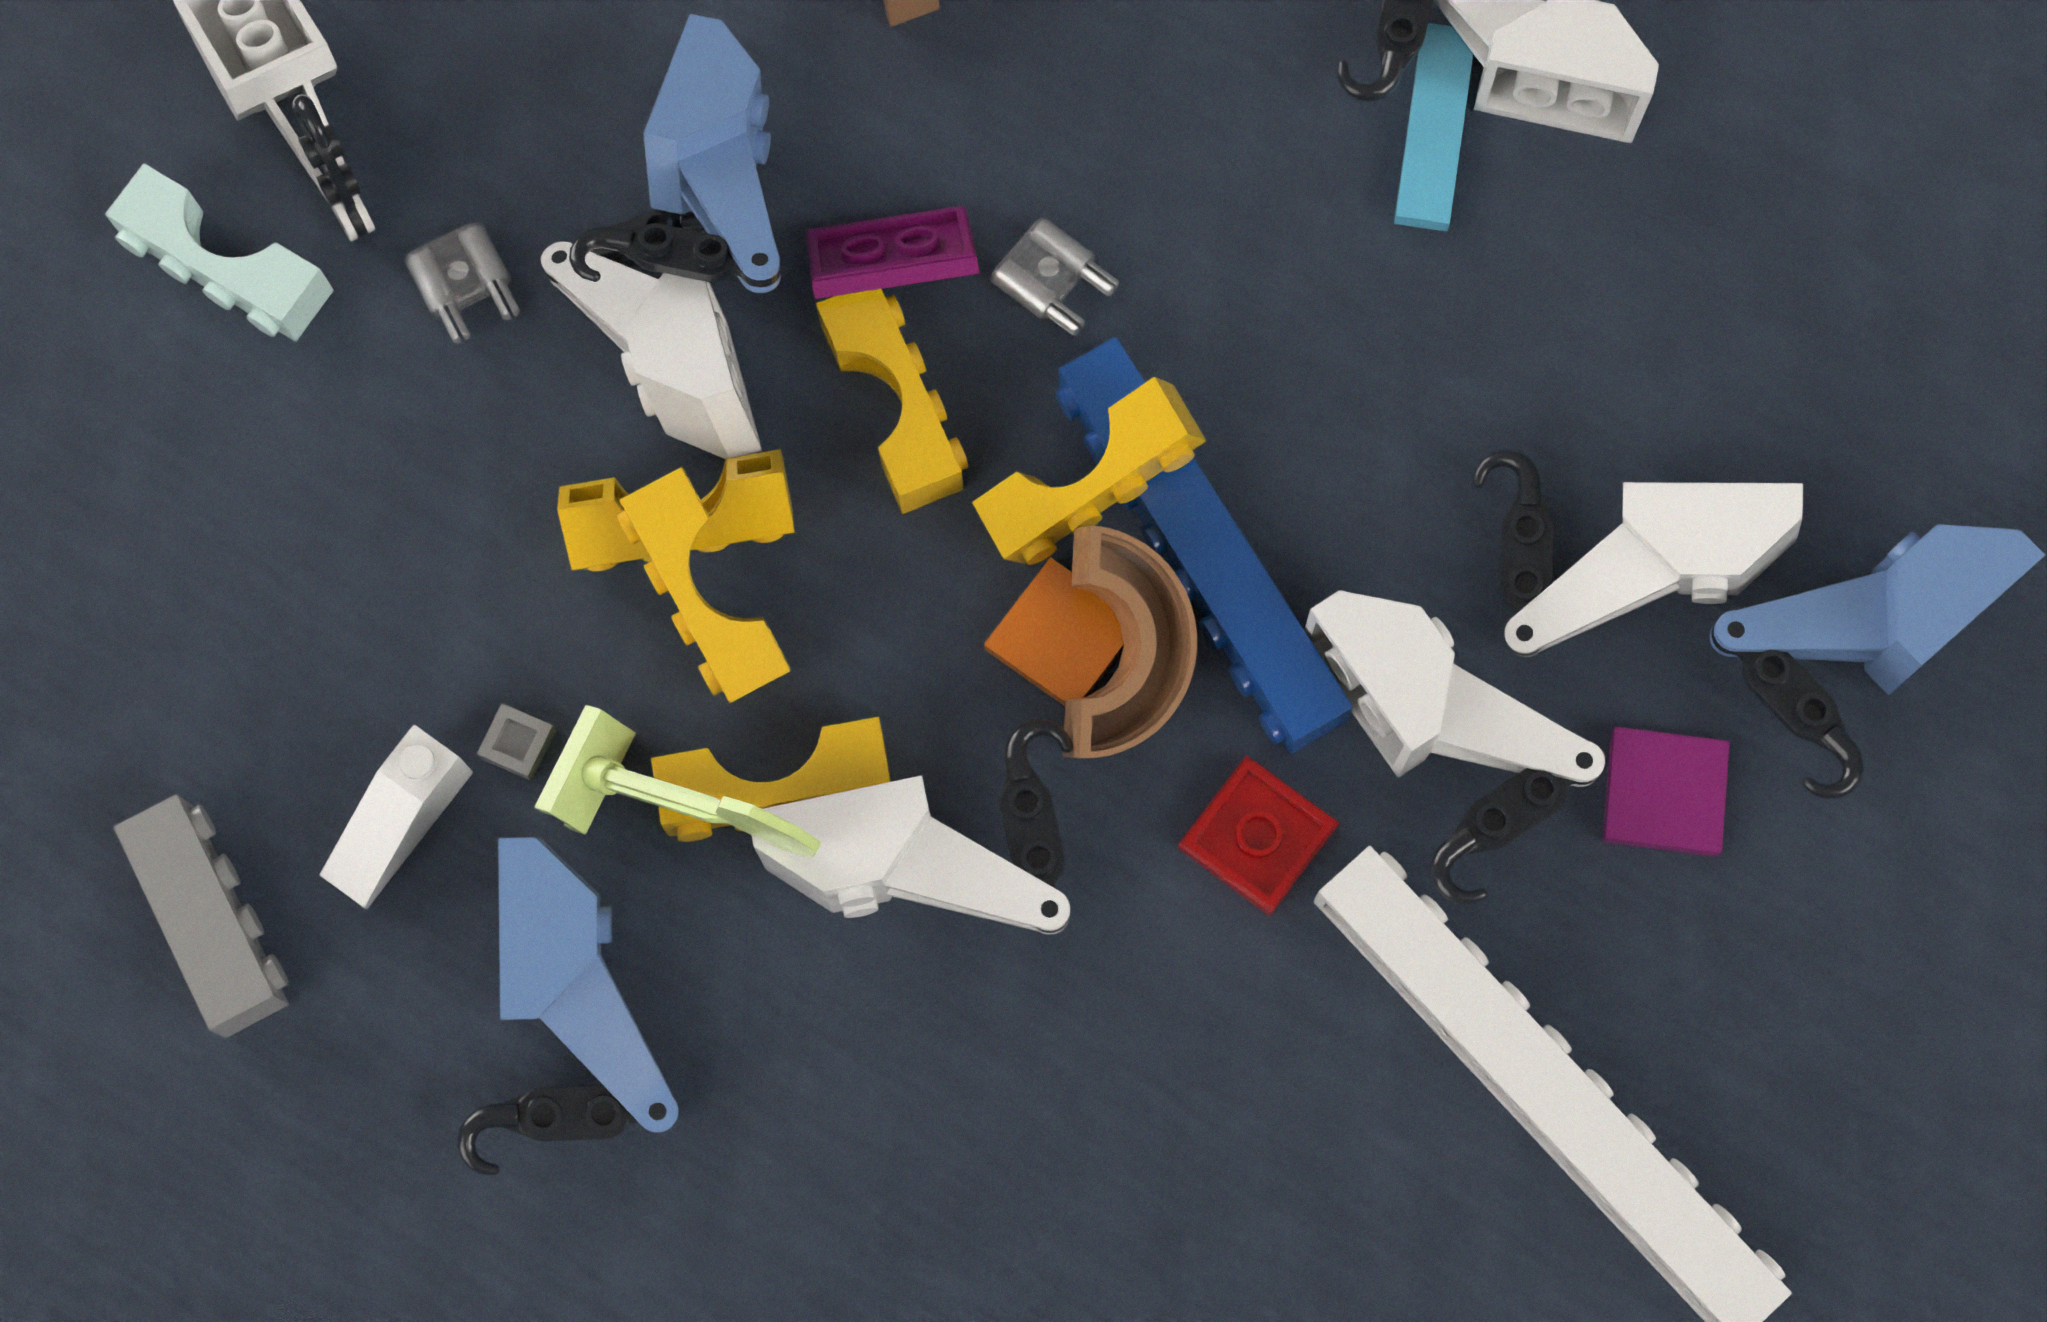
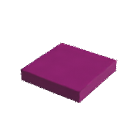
M1614 727L1611 731L1602 842L1718 857L1722 853L1730 741Z

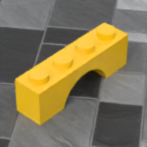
M882 289L837 295L816 303L820 325L840 371L863 372L878 377L896 392L902 402V412L896 428L878 447L882 469L901 513L905 514L964 490L962 470L969 468L965 453L958 438L954 437L948 440L940 422L947 420L946 411L937 390L933 389L927 392L923 385L920 374L926 372V367L915 341L905 344L899 327L906 325L895 295L892 294L885 297Z
M1154 376L1108 408L1110 435L1106 451L1095 469L1080 481L1064 487H1050L1037 477L1016 471L972 502L1003 559L1027 563L1028 565L1045 560L1057 550L1055 543L1071 532L1074 534V529L1097 525L1102 520V515L1100 514L1102 511L1117 501L1119 504H1123L1137 498L1147 490L1148 484L1146 482L1163 470L1165 472L1175 471L1194 458L1193 450L1206 442V439L1173 384Z
M781 449L725 459L719 481L701 499L709 519L696 534L691 550L715 552L724 549L731 543L753 540L757 543H768L780 539L784 534L795 533L793 509ZM615 477L559 487L557 511L572 571L584 568L590 571H604L613 568L619 562L637 559L647 562L652 561L642 541L633 545L630 543L616 517V514L625 510L620 499L629 494Z
M680 467L621 498L620 502L625 510L616 514V517L630 543L633 545L642 541L652 561L643 565L657 593L662 595L669 591L677 605L679 612L671 615V618L684 643L688 646L696 641L703 653L706 662L699 665L698 668L712 694L715 696L724 692L727 700L731 703L790 672V666L764 617L742 618L722 613L711 606L698 592L690 571V551L696 534L709 519V515L684 468Z
M879 717L822 727L818 744L810 759L795 773L773 782H751L730 774L716 761L708 748L651 758L655 779L713 796L720 801L723 796H727L755 805L761 809L891 782ZM658 806L661 826L669 837L677 835L679 841L702 840L712 836V829L731 826L728 823H709Z

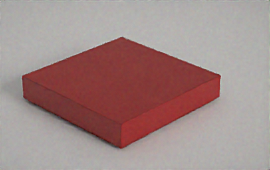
M1246 755L1179 842L1177 848L1270 917L1336 830L1339 822Z

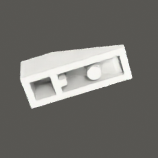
M413 725L376 772L323 867L320 876L367 910L473 774V771L458 755L419 727Z

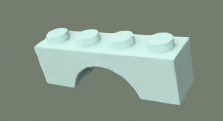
M144 163L105 213L106 217L118 231L115 239L123 247L139 257H143L148 252L160 259L161 261L158 265L176 280L186 284L191 278L204 286L202 292L222 308L230 310L233 305H236L249 313L246 317L247 320L265 334L274 337L279 331L296 342L334 291L321 269L276 242L258 253L244 257H223L206 251L201 247L200 225L204 213L188 189Z

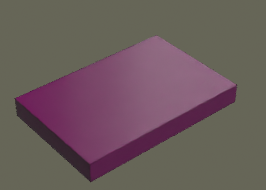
M966 206L814 228L806 231L814 299L979 274L977 255Z

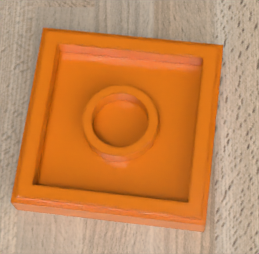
M1050 557L984 643V650L1065 706L1066 700L1088 697L1123 651L1124 645L1121 624L1110 605L1091 591L1071 586L1072 572Z

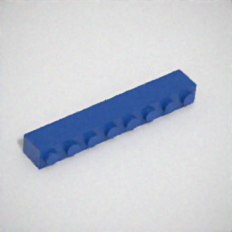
M1117 337L1060 367L1059 390L1055 391V397L1065 416L1070 421L1078 418L1087 435L1083 436V441L1097 465L1102 459L1109 441L1110 421L1108 408L1145 383ZM1194 458L1175 471L1165 472L1163 470L1146 482L1148 488L1143 494L1121 504L1127 511L1133 508L1136 510L1145 525L1140 530L1146 544L1159 555L1163 554L1178 576L1189 600L1194 602L1203 616V619L1199 620V625L1206 640L1214 650L1222 647L1233 664L1228 670L1235 686L1244 697L1252 694L1263 712L1258 716L1260 724L1274 745L1282 742L1291 755L1348 722L1354 707Z

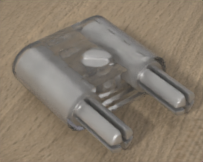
M1045 217L1039 218L998 264L990 278L992 284L1040 320L1049 317L1073 336L1083 329L1085 320L1063 305L1061 301L1081 278L1087 280L1107 296L1112 295L1119 285V281L1094 263V253Z
M480 222L462 226L413 250L405 258V263L431 315L434 318L442 319L454 343L459 344L462 341L449 315L452 314L466 341L471 334L459 311L488 296H492L503 319L509 320L511 317L498 293L499 291H502L514 316L516 317L520 312L508 288L511 277L486 228Z

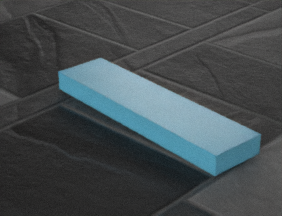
M1428 23L1423 46L1418 52L1394 224L1446 232L1450 225L1473 60L1472 51L1453 26Z

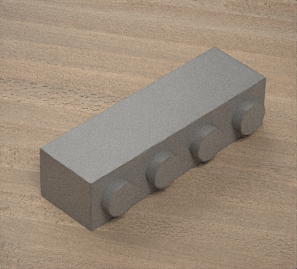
M176 794L114 826L113 828L208 1029L227 1038L288 1006L289 1003L282 990L283 987L289 984L287 976L277 958L273 954L266 956L257 937L264 934L262 924L248 903L243 906L241 905L233 888L240 884V879L225 854L217 855L209 839L216 835V829L203 806L199 804L194 807Z

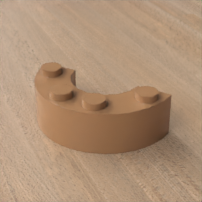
M1089 525L1074 529L1071 586L1091 591L1110 605L1121 624L1124 647L1119 667L1104 687L1088 697L1065 701L1064 730L1069 735L1073 746L1071 752H1063V757L1068 758L1110 756L1130 749L1152 736L1170 719L1185 696L1192 679L1197 654V630L1192 606L1185 588L1169 564L1157 552L1133 536L1111 528Z

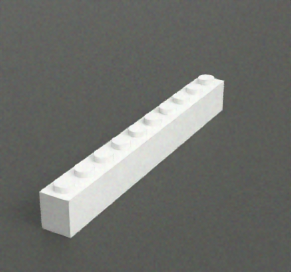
M1369 845L1318 891L1314 900L1317 907L1705 1322H1763L1792 1294L1781 1281L1785 1277L1781 1267L1764 1251L1758 1249L1754 1253L1738 1236L1742 1228L1736 1219L1719 1204H1714L1711 1207L1695 1190L1699 1183L1688 1168L1677 1159L1672 1158L1669 1162L1652 1145L1656 1137L1650 1128L1636 1115L1630 1113L1626 1117L1610 1100L1614 1094L1609 1085L1593 1070L1587 1069L1585 1072L1581 1070L1568 1056L1572 1049L1565 1038L1550 1025H1545L1542 1028L1526 1011L1530 1004L1525 996L1510 982L1504 981L1500 984L1485 968L1489 961L1480 948L1466 937L1460 941L1447 928L1444 923L1448 921V918L1442 908L1428 895L1423 894L1419 898L1404 882L1407 878L1405 870L1390 854L1382 852L1379 855Z

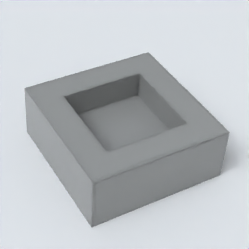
M501 704L477 755L486 762L532 781L557 730L547 722Z

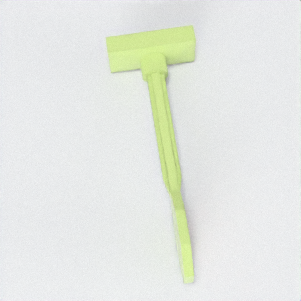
M585 705L535 805V808L539 811L552 815L564 822L563 826L586 835L605 795L619 793L709 823L731 824L782 850L807 858H812L817 853L821 844L820 841L797 825L755 805L727 796H723L720 801L710 795L626 770L621 763L636 733L603 710Z

